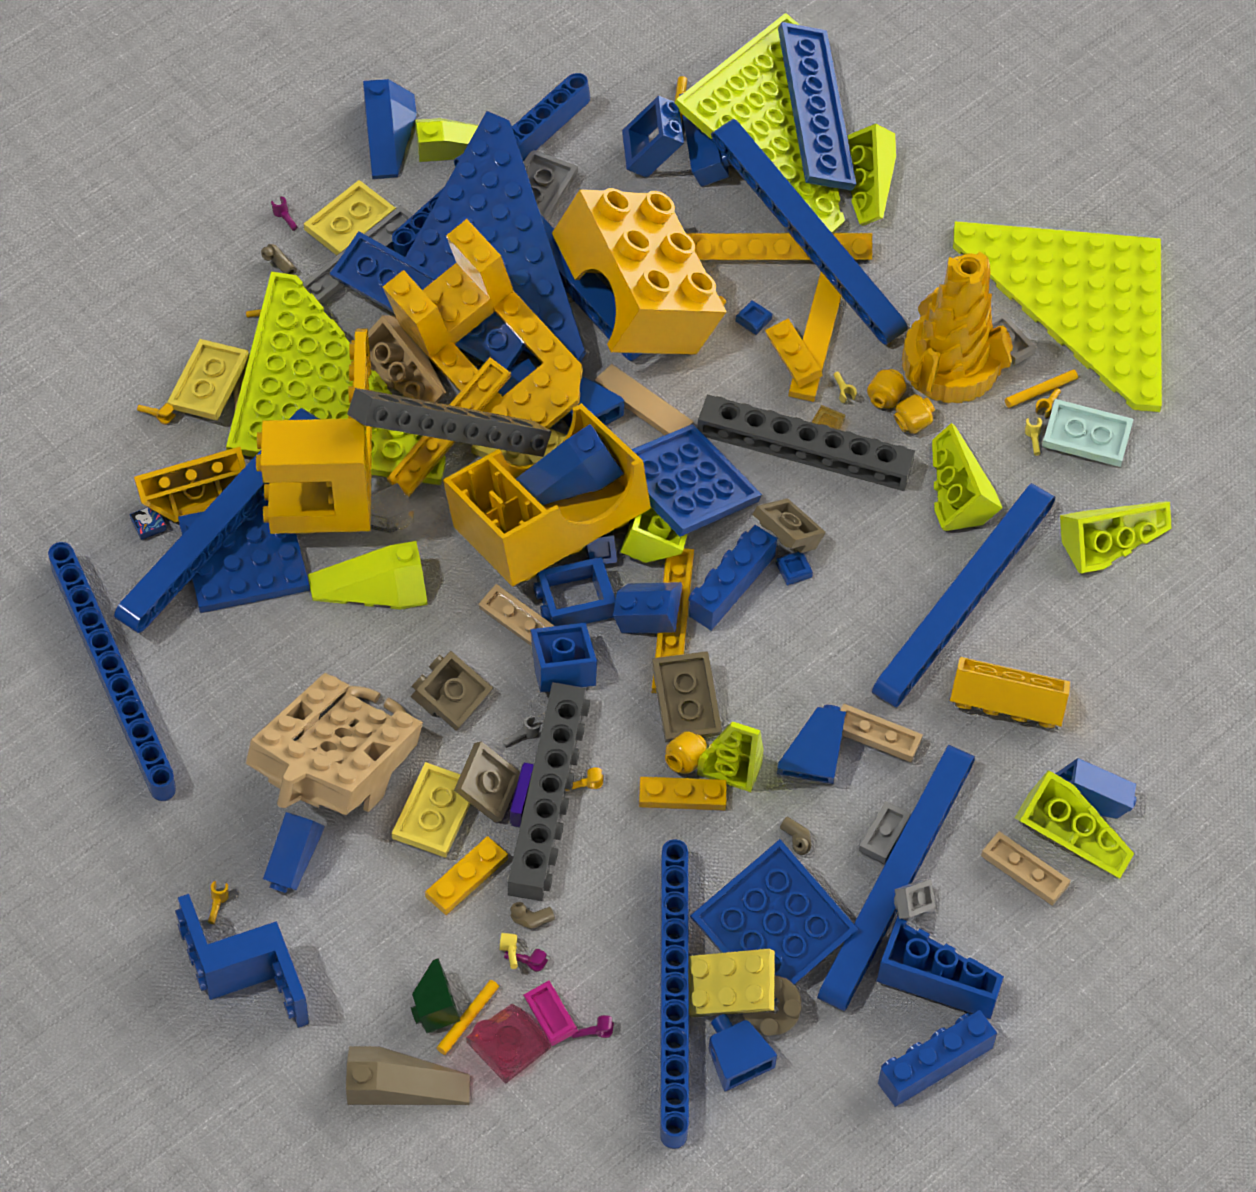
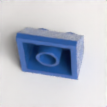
M628 583L617 591L613 617L621 633L675 632L682 583Z
M586 623L530 629L535 675L540 693L551 691L552 682L577 687L596 686L597 659Z

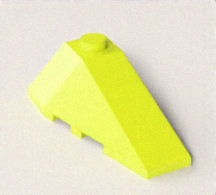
M952 423L949 424L932 439L933 467L937 470L934 490L937 491L938 501L934 503V510L944 531L984 525L1002 509L995 489L956 426Z
M732 721L700 755L697 775L709 779L726 780L727 785L751 792L763 761L764 748L760 730Z
M1049 770L1028 793L1014 817L1119 879L1134 855L1133 851L1106 823L1072 783Z

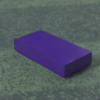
M525 762L522 764L510 810L511 826L520 828L534 764Z

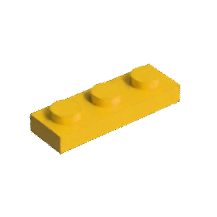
M789 318L765 330L768 339L799 388L823 376L820 367Z
M640 777L639 807L726 811V780Z
M487 836L425 891V897L447 915L508 860V853Z

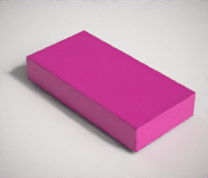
M550 980L523 995L552 1046L579 1032Z

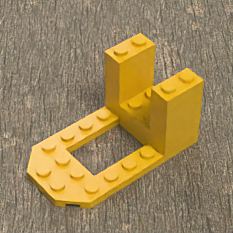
M466 219L446 235L456 260L452 267L423 290L403 270L383 286L384 292L399 325L459 392L478 372V369L455 344L495 312L542 364L504 396L497 393L482 411L532 420L549 429L579 404L580 383L583 372L582 364L514 292L501 255Z
M357 328L355 340L349 343L350 360H353L351 365H349V381H353V386L348 388L349 403H351L355 388L369 390L368 378H370L372 373L368 328ZM348 416V419L262 421V432H257V449H261V454L256 455V471H262L263 483H269L264 484L265 501L269 500L268 506L263 507L264 523H269L270 534L371 531L372 427L365 426Z

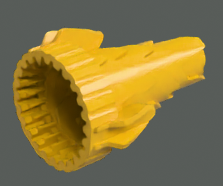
M978 252V254L968 253L954 258L949 257L944 284H939V287L935 288L920 303L918 312L921 317L912 324L906 334L902 354V368L905 371V376L916 390L936 401L963 403L964 401L969 402L976 397H981L992 388L993 383L996 382L997 377L1001 374V369L1010 367L1012 362L1010 352L1013 350V345L1007 328L1002 325L993 329L992 294L989 293L990 263L988 257L981 252Z

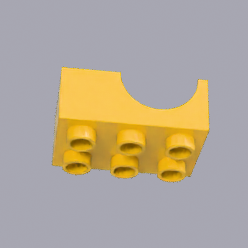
M609 188L605 191L580 189L552 232L575 280H580L585 273H602L611 284L616 303V317L612 335L607 343L610 352L697 354L726 314V310L715 291V281L704 270L695 252L694 241L685 233L674 212L675 206L673 201L659 191L634 193L622 192L614 188Z
M582 403L572 408L573 418L571 427L563 442L589 424L595 428L624 473L623 476L602 490L587 492L573 498L558 500L542 506L516 480L518 476L534 464L528 466L512 465L504 459L500 449L443 479L454 528L512 587L522 581L532 579L543 569L568 555L581 551L587 544L614 529L625 526L631 519L651 509L643 460Z

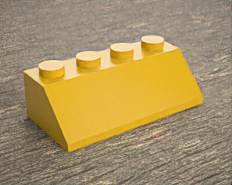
M960 657L950 701L955 702V706L963 709H971L973 706L982 708L983 712L989 715L998 716L1000 713L1011 715V719L1020 722H1027V719L1039 721L1038 724L1046 728H1055V725L1062 727L1069 697L1070 681Z

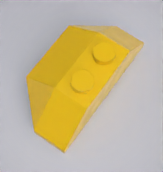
M236 447L134 476L141 504L173 522H179L178 516L205 511L246 467L241 447Z

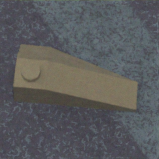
M349 1046L346 1072L347 1105H470V1074L380 1046Z

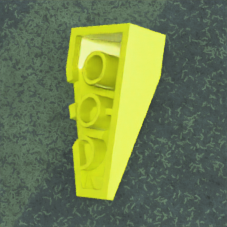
M443 118L415 120L419 162L454 160L464 153L479 125Z
M873 124L847 135L856 186L852 191L850 190L853 197L851 202L859 224L862 226L883 218L896 160L895 133L878 124Z
M1164 501L1086 510L1060 515L1062 544L1079 573L1105 569L1112 565L1111 562L1119 557H1125L1132 553L1131 550L1142 543L1147 544L1172 529L1170 502Z
M651 507V509L631 519L620 552L645 563L681 555L688 534L680 537Z
M416 541L389 545L308 574L313 601L340 604L357 602L364 603L365 606L374 607V604L387 605L391 609L399 610L428 605Z

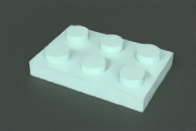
M1055 399L1042 447L1121 467L1133 419Z

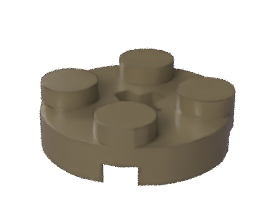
M774 975V999L777 998L780 1002L777 1005L779 1011L777 1013L773 1011L743 1013L745 1020H748L759 1033L767 1036L780 1035L790 1030L799 1020L802 1009L801 995L797 987L787 978Z

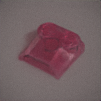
M510 1004L489 1020L478 1022L474 1026L472 1033L466 1037V1043L505 1084L551 1048V1044L542 1029L521 1008L514 1004Z

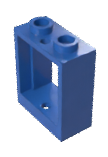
M658 95L622 130L627 170L648 178L684 144L679 108L674 101ZM658 127L659 134L649 142V135Z
M602 557L548 568L537 573V582L533 583L536 599L541 598L543 604L540 606L541 615L552 625L588 624L614 618L613 612L616 599ZM592 578L599 600L556 609L550 590L551 586Z

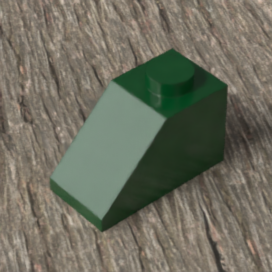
M439 958L434 959L413 991L412 996L415 1006L410 1007L416 1024L422 1023L426 1033L460 1021L445 971Z

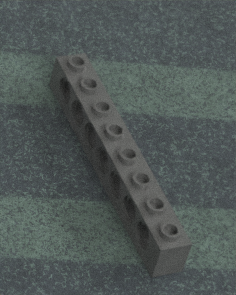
M355 388L347 413L348 416L365 426L544 457L552 432L532 420Z
M708 394L697 424V429L706 438L905 491L915 455V450L908 449L905 446L889 444L879 439L863 437L850 431L837 430L824 424H815L798 417H789L772 410L767 411L752 407L746 403L741 404L726 400L720 396L715 397Z
M552 682L509 874L508 896L543 901L544 892H550L553 874H549L550 865H556L558 848H554L556 840H561L564 823H560L561 814H567L569 798L565 797L566 789L572 790L574 773H570L571 767L578 764L580 748H576L577 740H583L585 724L581 723L582 716L587 717L590 708V700L586 699V688ZM568 715L571 716V718L565 719L562 718V716ZM557 740H565V741H567V742H565V743H558V742H556V741H557ZM558 764L561 767L553 768L551 765ZM554 789L556 791L553 793H548L545 790ZM549 814L550 817L542 818L539 815ZM535 839H543V840H545V842H543V843H536V842H534V840H535ZM531 864H536L540 867L536 869H531L527 866Z

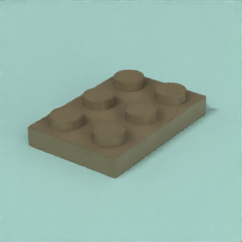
M708 651L652 658L651 663L665 743L671 742L685 731L700 735L703 738L719 736L722 733Z

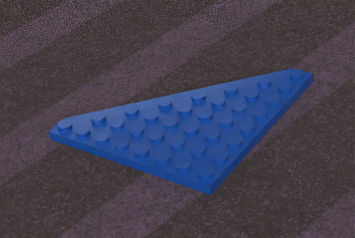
M486 111L408 251L406 258L438 276L442 275L456 263L446 235L468 219L501 255L514 292L581 363L586 351L512 125L509 120ZM527 346L522 351V353L538 359Z

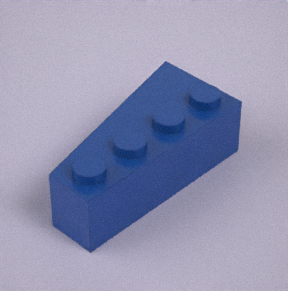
M897 916L880 963L876 982L970 1013L980 1010L986 1018L991 1019L1004 976L971 957L968 959L955 952L956 949L947 943L943 946L929 938V933L920 928L918 931L906 924V920L903 918L899 919V916Z

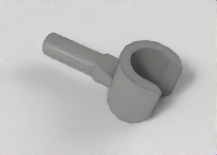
M528 716L524 720L522 729L504 739L502 743L507 747L523 737L535 738L539 733L541 725L530 727L534 723L535 717Z

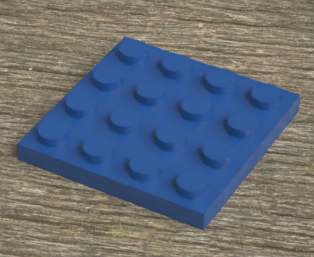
M693 424L631 449L643 460L650 506L680 537L759 502L762 496L748 479Z
M264 499L193 576L192 581L200 613L310 591L296 533L270 534L269 523H264L263 507L268 506L269 500L265 501ZM203 512L178 516L182 535Z
M781 839L690 915V918L720 953L759 949L774 950V975L787 978L793 984H796L858 930Z

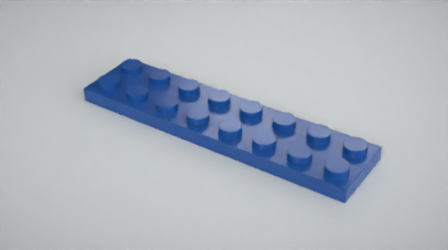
M781 22L778 27L805 182L852 191L856 186V180L827 30Z
M359 231L330 272V276L333 279L393 313L394 311L384 292L383 286L404 270L422 290L439 277ZM495 312L455 344L461 352L482 364L490 357L507 370L514 365L526 347Z

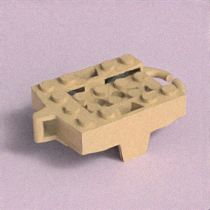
M324 673L251 739L246 764L268 777V782L280 789L277 805L281 808H287L301 800L316 807L322 805L347 815L364 801L363 810L369 812L384 797L392 772L417 746L423 722L408 714L401 704L391 698H387L384 708L393 713L390 716L384 711L376 709L358 699H367L376 703L380 698L379 692L366 687L349 686V684L339 680L337 677Z

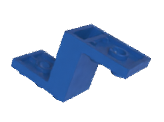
M186 894L178 897L180 909L175 910L178 929L182 940L186 942L190 963L195 967L199 988L201 991H207L210 1000L274 979L279 994H283L285 1000L283 1004L288 1018H294L297 1028L309 1024L306 997L277 921L207 944L190 895Z

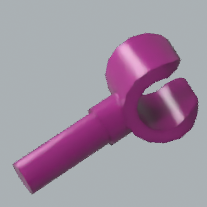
M280 197V205H276L271 201L273 214L276 217H282L292 231L296 230L298 227L288 213L286 198Z
M535 949L531 956L516 953L517 961L527 964L535 972L541 971L548 962V959L545 958L547 954L541 949ZM507 951L504 954V959H509Z
M608 1015L599 1016L597 1018V1026L578 1029L579 1032L573 1034L572 1038L587 1035L609 1038L613 1033L614 1023L612 1022V1017Z

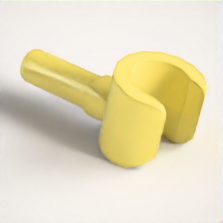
M838 371L835 372L833 375L841 390L839 395L840 402H846V393L850 394L852 399L855 400L856 388L853 385L846 384Z
M1027 418L1025 434L1031 437L1034 455L1038 456L1040 455L1038 439L1041 433L1042 420L1038 418L1037 425H1031L1029 418Z
M501 933L499 950L508 951L510 968L516 969L518 967L516 959L517 935Z

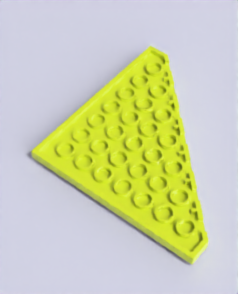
M785 13L678 97L674 103L682 115L711 139L713 131L731 119L737 120L831 233H834L845 221L843 212H840L839 202L841 200L838 188L805 182L778 27L781 22L799 24Z
M954 222V250L959 254H978V252L986 255L990 263V278L997 283L996 287L1010 300L1013 298L1022 306V311L1036 323L1039 321L1048 329L1047 333L1061 346L1065 344L1074 353L1073 356L1087 369L1091 368L1100 376L1099 380L1114 393L1118 392L1123 396L1129 407L1133 410L1160 412L1162 407L1161 238Z
M271 271L226 450L241 447L243 455L255 457L261 450L257 449V432H262V421L289 420L301 408L320 419H348L347 413L351 404L349 403L348 388L353 386V381H349V365L353 361L350 360L349 354L350 342L337 323L324 312L323 306L314 295L306 290L303 282L297 275ZM371 369L372 375L368 378L369 390L392 395L387 389V384L376 371ZM372 427L371 475L388 477L421 439L422 435ZM445 455L421 483L442 484L446 465Z

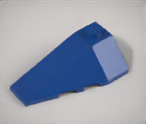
M389 79L363 81L372 179L397 178L403 163L407 143L411 137L413 123H415L417 117L415 95Z
M589 424L557 446L518 476L516 480L544 506L558 500L602 490L623 476L624 473L595 428Z

